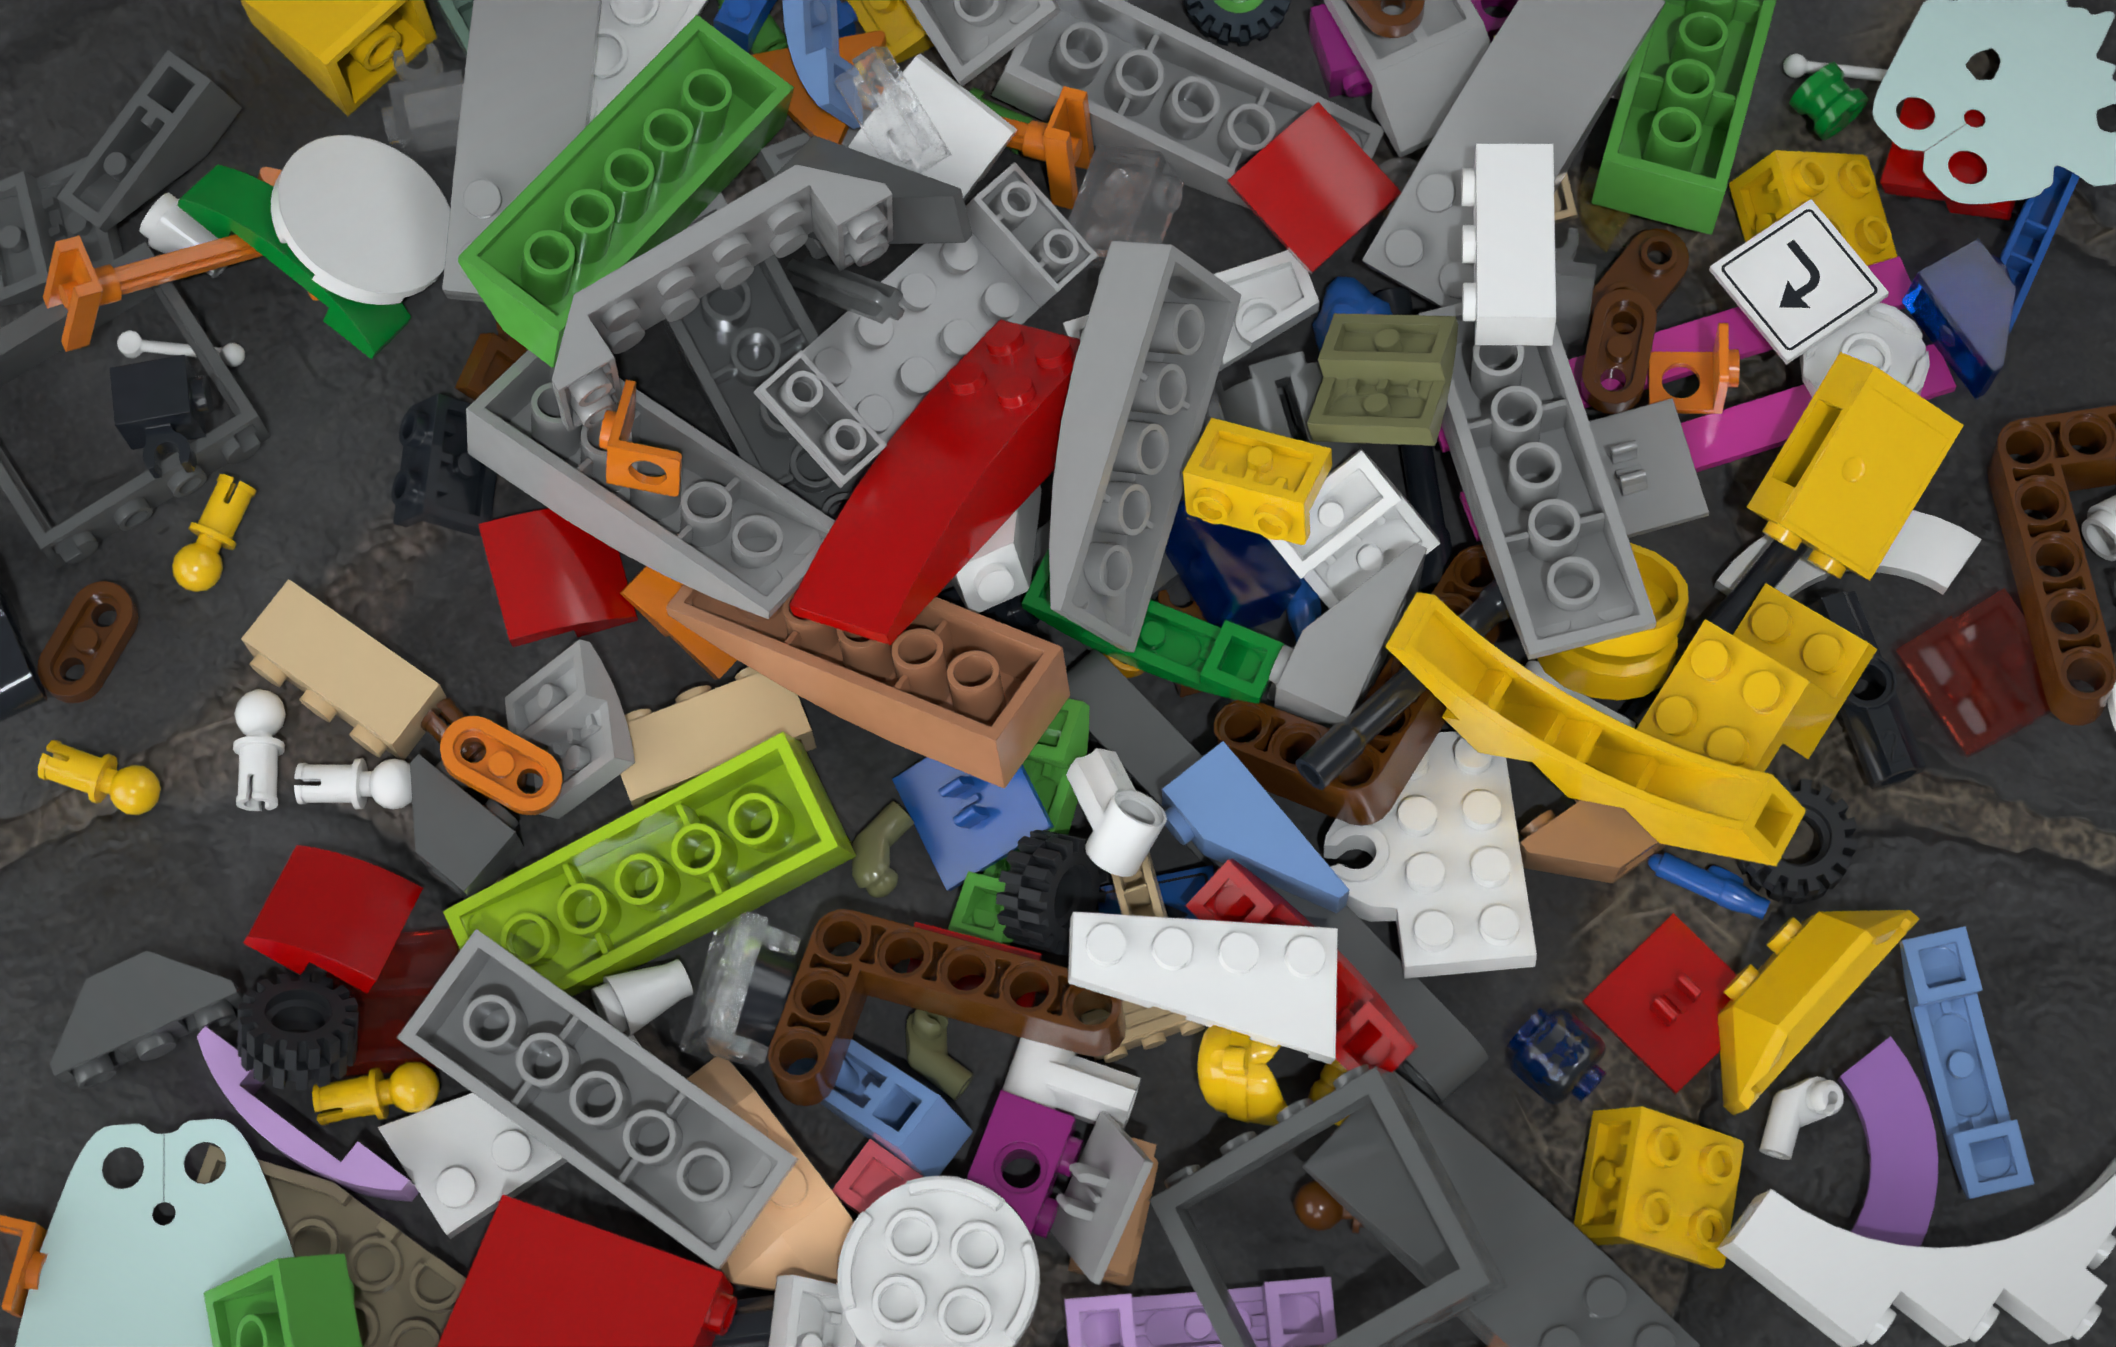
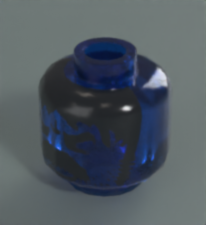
M1542 1008L1538 1009L1507 1045L1514 1052L1510 1061L1512 1072L1551 1105H1559L1571 1095L1582 1103L1607 1075L1598 1066L1606 1051L1604 1041L1566 1008L1554 1009L1549 1014Z

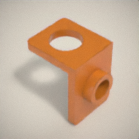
M1718 323L1713 352L1651 353L1648 366L1649 405L1673 398L1678 414L1723 413L1727 389L1738 388L1740 374L1739 349H1729L1728 323ZM1676 367L1690 369L1699 379V388L1690 397H1673L1663 387L1662 378L1665 373Z
M626 379L617 412L606 410L600 431L599 448L607 449L606 483L676 497L679 495L681 488L682 454L672 450L628 442L635 417L636 381ZM637 461L652 462L663 468L666 474L660 477L646 476L636 471L631 464Z
M0 1215V1232L21 1237L3 1298L2 1310L15 1317L22 1318L29 1288L38 1290L41 1270L48 1255L40 1252L48 1230L34 1222Z

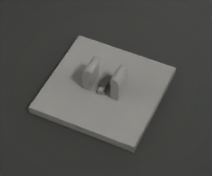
M1673 398L1589 421L1628 538L1709 516L1708 507Z
M1100 1112L1079 1162L1072 1163L1069 1167L1073 1176L1065 1194L1060 1193L1056 1196V1201L1060 1206L1050 1231L1088 1279L1097 1284H1100L1154 1164L1112 1116L1104 1112Z

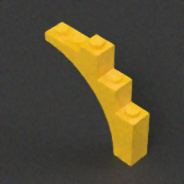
M1417 592L1385 646L1447 707L1442 718L1478 753L1533 762L1568 798L1624 808L1659 844L1777 866L1806 812V809L1772 774L1738 767L1684 750L1625 725L1563 692L1487 641L1452 612L1436 595Z

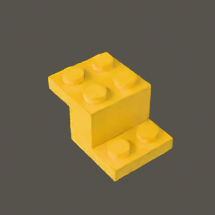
M1765 583L1733 635L1710 621L1704 620L1638 725L1637 730L1684 750L1720 762L1760 772H1765L1782 744L1809 759L1877 649L1860 637Z

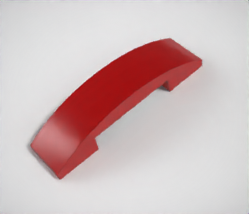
M1233 858L1228 859L1186 904V907L1199 920L1315 927L1283 897ZM1337 949L1335 1059L1347 1071L1362 1065H1368L1370 1070L1374 1067H1379L1393 1073L1418 1048V1045L1383 998Z

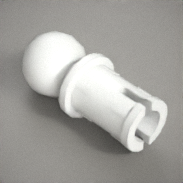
M256 689L245 693L237 702L234 713L238 727L246 735V737H241L233 743V750L239 755L236 805L248 811H262V801L265 802V809L267 810L277 808L278 756L282 755L285 751L284 742L272 737L284 724L286 713L283 702L278 695L271 691Z
M363 758L354 759L352 765L299 763L296 767L294 779H303L304 782H321V785L318 786L294 785L295 798L298 804L352 803L355 809H363L366 805L367 797H373L375 802L383 808L394 810L403 808L412 802L410 764L404 760L395 758L385 760L377 765L373 771H368L366 761Z

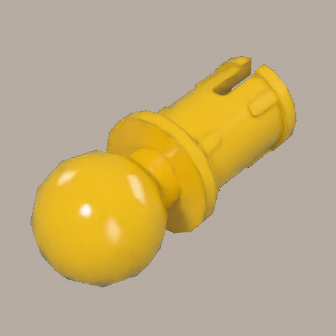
M219 474L218 482L198 523L191 522L188 527L192 533L198 536L196 542L184 546L174 556L172 563L173 576L178 584L186 590L194 592L206 591L213 587L221 578L223 565L218 553L221 547L228 550L235 549L237 543L232 538L251 499L254 498L257 492L248 484L239 481L228 503L236 484L233 483V477L225 474Z
M55 739L51 740L46 746V750L53 753V757L42 753L38 765V777L40 779L51 780L87 793L89 800L93 803H101L109 794L113 804L129 815L146 813L158 803L161 791L160 781L145 766L130 765L118 771L117 758L114 755L105 754L101 758L64 745Z
M407 1062L398 1066L389 1079H384L380 1068H372L367 1076L330 1082L329 1085L320 1088L317 1084H314L312 1089L314 1111H322V1113L317 1114L318 1123L322 1126L332 1122L376 1115L379 1120L387 1119L389 1116V1105L392 1104L406 1113H418L429 1109L437 1100L440 1092L439 1078L431 1067L422 1062Z

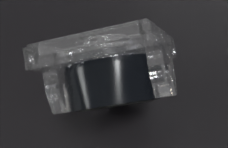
M749 911L742 913L714 930L681 1040V1052L700 1058L713 1055L757 1067L758 1063L764 1064L768 1047L771 1044L795 980L797 963L796 957L791 955H796L800 938L783 930L768 926L769 918Z

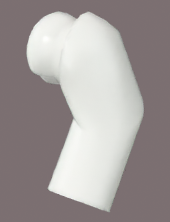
M1817 1076L1807 1078L1778 1091L1772 1100L1759 1151L1771 1157L1790 1160L1799 1128L1827 1116L1835 1115L1841 1109L1844 1101L1841 1087L1832 1080H1826L1823 1077Z

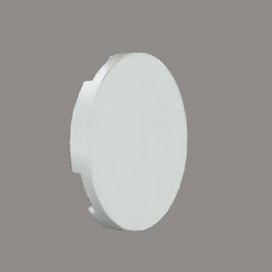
M350 135L329 136L317 139L301 147L292 155L279 174L271 197V215L280 243H287L297 258L315 274L312 280L325 289L356 302L390 305L401 303L405 297L423 291L432 283H435L444 270L450 207L440 188L429 174L402 152L384 143L364 137Z
M929 1176L906 1181V1184L894 1188L881 1196L864 1212L862 1211L846 1236L839 1258L838 1291L841 1306L850 1328L863 1347H1014L1027 1330L1039 1297L1040 1269L1038 1255L1031 1235L1021 1218L994 1191L973 1181L958 1177Z

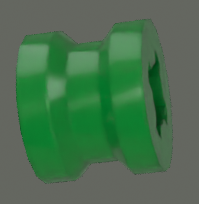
M1835 62L1825 65L1809 77L1794 93L1789 102L1798 114H1807L1814 121V131L1823 141L1832 138L1846 128L1863 111L1869 101V98L1859 88H1850L1844 82L1845 73Z

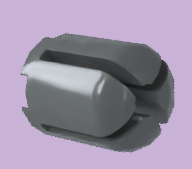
M1303 351L1275 357L1248 366L1251 374L1248 380L1234 385L1225 391L1223 390L1221 380H1218L1214 385L1213 395L1221 420L1332 448V468L1330 472L1360 449L1358 443L1312 441L1307 422L1321 386L1323 374L1319 362H1306Z

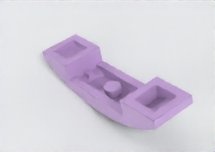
M206 1026L197 1035L205 1061L224 1095L239 1114L260 1135L290 1160L322 1179L334 1182L346 1190L366 1196L412 1202L419 1191L409 1179L358 1141L342 1162L337 1160L254 1097L264 1082L261 1083L253 1078L254 1069L245 1071L241 1065V1057H238V1052L234 1047Z
M1331 1277L1264 1282L1261 1287L1228 1289L1257 1347H1323L1337 1339ZM1196 1292L1132 1297V1294L1064 1300L1068 1347H1223Z

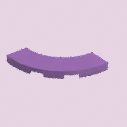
M1890 1036L1838 1078V1082L1856 1108L1863 1126L1867 1150L1870 1156L1866 1197L1850 1232L1866 1238L1897 1245L1920 1247L1928 1230L1938 1184L1936 1133L1929 1104L1920 1081L1906 1056Z

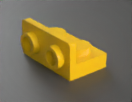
M1211 418L1183 471L1186 512L1190 516L1200 518L1211 524H1224L1261 534L1268 539L1284 540L1305 545L1311 534L1309 512L1332 468V448Z

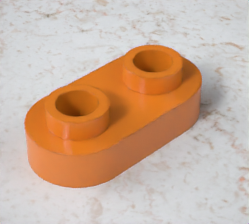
M466 716L454 721L442 736L440 753L443 765L448 773L458 781L512 811L522 815L541 814L549 810L559 799L563 783L562 772L556 759L548 752L484 717ZM471 742L482 744L486 749L484 758L475 763L466 761L461 756V751L466 744ZM527 773L536 774L542 779L541 789L534 794H526L518 788L519 779Z

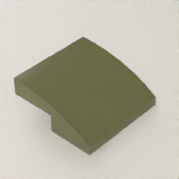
M1334 313L1318 357L1323 380L1307 422L1312 441L1435 446L1446 409L1454 368L1458 335L1456 316Z

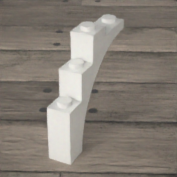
M2116 1157L2098 1179L2071 1204L2045 1222L2019 1235L2001 1241L1966 1247L1928 1248L1897 1245L1870 1239L1830 1225L1801 1210L1771 1189L1754 1197L1717 1250L1841 1347L1862 1345L1865 1340L1871 1345L1877 1342L1896 1316V1312L1889 1308L1891 1304L1946 1347L1966 1342L1968 1339H1971L1973 1342L1978 1341L1992 1326L1999 1314V1310L1993 1306L1994 1302L2048 1344L2068 1340L2071 1336L2077 1340L2092 1327L2099 1317L2102 1308L2095 1302L2107 1287L2105 1283L2086 1268L2088 1266L2092 1270L2096 1269L2108 1257L2116 1245V1237L2111 1234L2116 1227Z

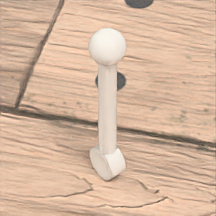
M1791 54L1784 60L1783 67L1789 77L1799 78L1805 73L1814 74L1829 63L1807 61L1800 54ZM1837 64L1844 71V77L1882 81L1888 71L1887 69Z
M134 331L122 333L117 340L119 350L128 358H135L142 352L169 355L185 354L188 357H197L189 344L144 340ZM228 343L223 348L214 347L227 366L238 367L245 359V351L239 344Z

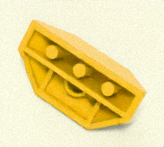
M1911 910L1817 912L1801 923L1794 917H1791L1771 937L1766 945L1774 953L1759 970L1751 963L1748 964L1723 991L1731 999L1718 1013L1723 1107L1732 1115H1736L1752 1106L1811 1038L1918 922L1919 918Z

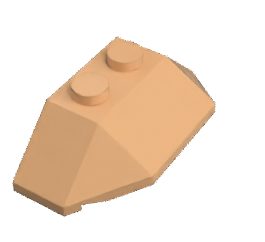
M721 1052L688 1077L687 1080L799 1159L721 1270L734 1285L771 1291L776 1290L777 1276L797 1275L838 1285L839 1258L846 1236L854 1223L853 1219L761 1097Z

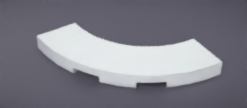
M1913 510L1875 573L1908 578L1944 595L1982 539L1941 518ZM1764 535L1751 544L1731 562L1717 579L1714 587L1728 595L1774 539ZM1808 548L1775 589L1789 597H1793L1801 590L1825 580L1831 574L1807 560L1813 551L1811 548Z

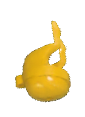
M1216 1025L1208 1027L1201 1041L1197 1061L1199 1086L1207 1103L1216 1111L1228 1114V1117L1267 1126L1279 1124L1276 1116L1288 1106L1282 1097L1272 1071L1266 1063L1274 1057L1281 1045L1273 1047L1250 1040V1036ZM1347 1117L1338 1121L1335 1125L1340 1126Z

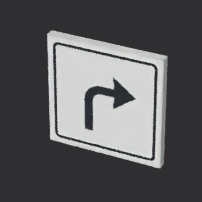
M1812 199L1709 268V271L1786 365L1889 295L1887 289Z

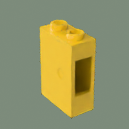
M1840 352L1746 508L1768 521L1762 532L1794 551L1797 550L1800 543L1811 548L1813 551L1807 560L1825 572L1841 579L1845 571L1849 570L1870 581L1964 425L1878 367Z

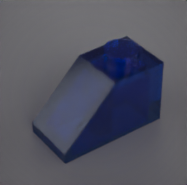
M1979 239L1919 271L1902 299V303L1975 399L1987 393L2004 366L2016 290L2004 263L1998 257L1991 255Z
M1185 500L1179 502L1165 553L1207 621L1222 628L1224 621L1227 620L1249 629L1280 618L1302 583L1297 577L1296 572L1268 538L1261 534L1224 524H1211L1200 518L1190 516L1186 512Z

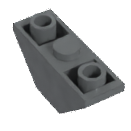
M145 951L86 978L52 1057L50 1067L54 1076L70 1089L77 1085L80 1089L98 1086L116 1075L115 1068L136 1058H139L140 1061L159 1058L176 1047L175 1040L197 1030L201 1032L205 1026L214 1032L230 1025L237 1018L235 1013L238 1012L239 1003H243L244 993L232 980L150 951Z

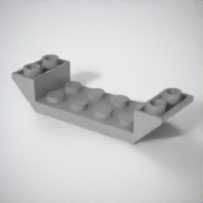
M1323 0L1373 86L1371 109L1398 156L1401 158L1429 145L1491 44L1484 22L1471 0H1425L1422 22L1415 31L1400 38H1386L1375 34L1366 26L1346 0ZM1394 5L1383 9L1388 15H1398L1403 12L1400 7Z
M1015 162L965 206L973 234L966 243H924L881 281V283L899 289L903 294L898 305L905 311L898 321L888 318L881 324L847 311L803 351L800 350L753 392L839 488L846 484L888 446V441L925 396L1000 319L1022 325L1098 256Z
M794 165L574 294L552 376V384L561 419L567 430L570 432L582 424L585 427L595 426L603 422L606 410L616 411V404L620 402L622 390L615 357L612 352L619 354L634 347L645 336V330L664 319L673 322L685 317L700 303L699 298L721 286L723 290H727L741 284L753 273L755 265L775 254L777 258H782L792 254L804 245L808 239V234L814 232L839 271L854 263L857 266H865L878 259L888 249V243L893 241L892 193L887 185L881 182Z

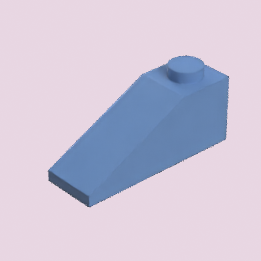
M1224 741L1162 789V806L1167 817L1165 826L1182 845L1192 841L1203 855L1223 864L1228 859L1233 858L1262 881L1334 913H1338L1347 905L1350 891Z
M854 1040L850 1042L834 1088L829 1096L820 1102L867 1139H872L923 1177L939 1176L973 1132L940 1095ZM812 1058L799 1059L791 1064L787 1072L792 1075L808 1073L814 1068L817 1061Z

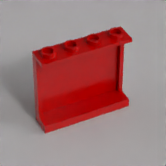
M502 1194L437 1347H711L716 1334L723 1336L728 1331L736 1311L737 1298L732 1296L734 1288L724 1272Z

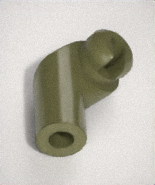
M891 801L856 836L852 843V848L856 854V857L852 858V877L859 888H866L868 894L874 898L885 897L895 889L898 883V874L889 867L890 847L914 825L912 818L894 801Z
M916 1009L909 1016L905 1027L907 1062L916 1073L956 1101L968 1088L974 1078V1074L948 1056V1017Z

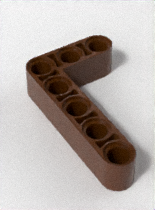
M2116 405L2024 418L2009 422L2000 431L1988 465V480L2047 704L2052 714L2060 721L2077 726L2092 723L2101 716L2116 682V665L2069 492L2116 485ZM2072 446H2085L2093 451L2094 454H2082L2077 452ZM2020 454L2030 459L2033 463L2022 464L2013 460L2009 455ZM2024 510H2037L2042 512L2048 519L2036 520L2029 517ZM2045 565L2057 568L2063 576H2049L2041 571L2039 566ZM2053 623H2068L2075 627L2079 633H2063ZM2069 681H2085L2093 687L2095 692L2083 693L2070 685Z
M1483 545L1470 546L1461 551L1453 559L1432 592L1457 616L1466 610L1479 597L1480 592L1495 579ZM1509 619L1499 622L1484 638L1494 645ZM1394 655L1386 664L1362 704L1404 666ZM1427 689L1366 745L1364 752L1323 790L1313 787L1303 778L1297 769L1296 760L1330 730L1329 728L1261 702L1257 704L1236 700L1224 706L1217 714L1214 721V733L1218 744L1224 741L1265 791L1346 823L1365 826L1382 820L1391 810L1446 722L1442 716L1447 707ZM1359 782H1365L1361 785L1353 786Z
M838 909L823 916L812 932L771 1041L768 1060L779 1091L787 1101L798 1106H811L820 1103L829 1096L835 1086L867 996L1096 1057L1110 1054L1120 1047L1126 1034V1021L1122 999L1069 984L1068 968L854 910ZM856 942L860 944L857 951L851 955L840 957L831 954L834 948L841 943ZM914 958L922 961L921 965L913 972L903 974L893 971L895 965L901 960ZM968 975H978L984 978L982 984L976 989L965 991L954 987L957 981ZM1029 992H1041L1047 995L1045 1001L1039 1006L1027 1008L1016 1004L1020 997ZM828 999L839 1002L836 1009L829 1014L820 1016L809 1013L811 1008L819 1001ZM1091 1009H1103L1110 1013L1109 1017L1100 1024L1087 1025L1079 1021L1081 1015ZM812 1058L817 1061L814 1068L808 1073L792 1075L787 1072L791 1064L799 1059Z

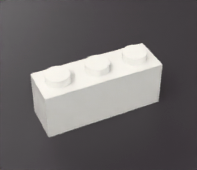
M1476 144L1474 168H1462L1461 205L1473 206L1474 225L1462 226V264H1474V283H1463L1462 321H1474L1475 345L1552 346L1556 322L1553 144Z

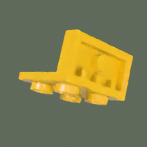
M1775 150L1728 183L1745 243L1812 199L1867 266L1898 257L1878 193L1875 177L1869 159L1865 155Z
M1643 1106L1593 1111L1574 1226L1595 1245L1635 1244L1710 1269L1723 1268L1726 1256L1719 1252L1717 1248L1731 1230L1744 1144L1740 1139Z

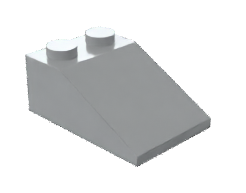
M1414 543L1303 629L1294 649L1283 645L1269 676V681H1272L1267 699L1275 702L1274 708L1331 729L1335 724L1346 720L1360 707L1376 682L1390 652L1385 646L1419 589L1427 551L1426 547Z

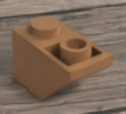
M1574 799L1575 805L1556 817L1552 810H1548L1532 820L1520 832L1524 837V840L1520 842L1523 868L1612 884L1645 862L1652 854L1658 853L1665 847L1664 844H1659L1624 808Z

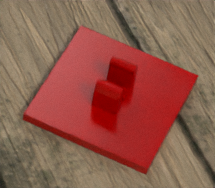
M1673 913L1602 981L1582 1003L1676 1095L1720 1052L1718 1013L1731 1000L1723 991L1737 974Z

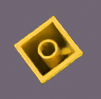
M241 0L250 22L347 116L354 112L437 38L423 0Z

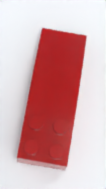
M1001 319L988 330L985 336L925 396L888 441V446L881 451L857 485L818 549L789 605L793 615L891 645L1055 469L1061 420L1080 339Z

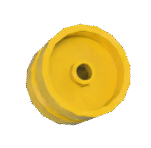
M1630 543L1657 622L1656 628L1537 658L1545 673L1563 687L1590 698L1620 701L1644 697L1663 686L1673 669L1678 648L1677 635L1683 627L1689 603L1688 584L1677 567L1657 552Z

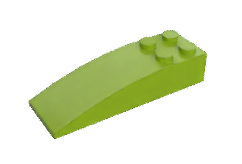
M781 732L444 910L443 913L460 950L477 929L572 997L603 983L604 976L628 972L761 907L856 857V854L803 744L787 733Z

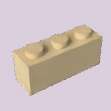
M289 579L241 638L254 657L249 665L258 674L277 687H281L285 680L304 692L299 699L302 704L327 722H330L337 715L354 727L349 734L350 737L364 749L379 758L387 750L399 760H405L426 733L420 727L423 718L430 710L439 716L441 711L436 707V704L447 698L440 684Z
M747 667L736 674V681L713 690L708 685L689 689L675 699L676 704L653 713L651 709H639L626 714L625 718L632 741L635 763L620 775L634 810L781 732H785L801 742L806 752L817 748L812 729L798 695L754 669Z

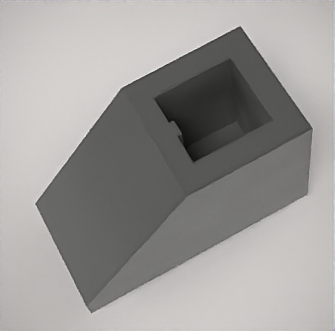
M418 754L410 763L415 852L427 869L464 899H467L493 885L522 852L524 846L516 832L513 831L519 822L505 808L491 798L482 806L465 792L469 786L458 781L448 773L442 760L434 767Z

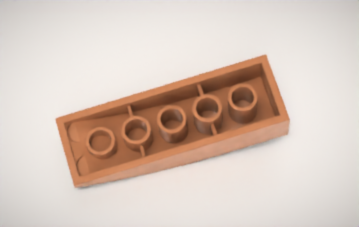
M684 584L666 606L670 617L728 655L787 690L892 743L1004 789L1070 696L1063 647L937 597L925 607L891 645L793 615L789 605L796 591L769 619L719 601Z

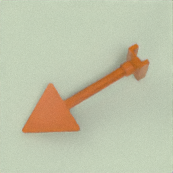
M881 30L839 38L840 57L861 70L863 109L870 111L875 110L891 88L870 82L887 43L885 32ZM789 48L753 54L754 58L794 87L788 115L810 137L815 135L842 145L850 126L820 108L811 98L799 78ZM1063 86L1048 124L1032 120L1028 124L1005 117L1002 118L1017 129V132L1006 147L1022 150L1023 156L1046 162L1052 204L1075 210L1079 202L1075 166L1092 170L1095 163L1088 94L1086 91Z
M262 167L258 179L274 187L282 170ZM235 234L115 268L110 264L93 268L81 237L78 235L55 242L43 300L47 309L62 304L68 309L61 339L65 352L90 345L99 307L121 301L124 294L263 255ZM308 292L312 300L318 301L315 296Z

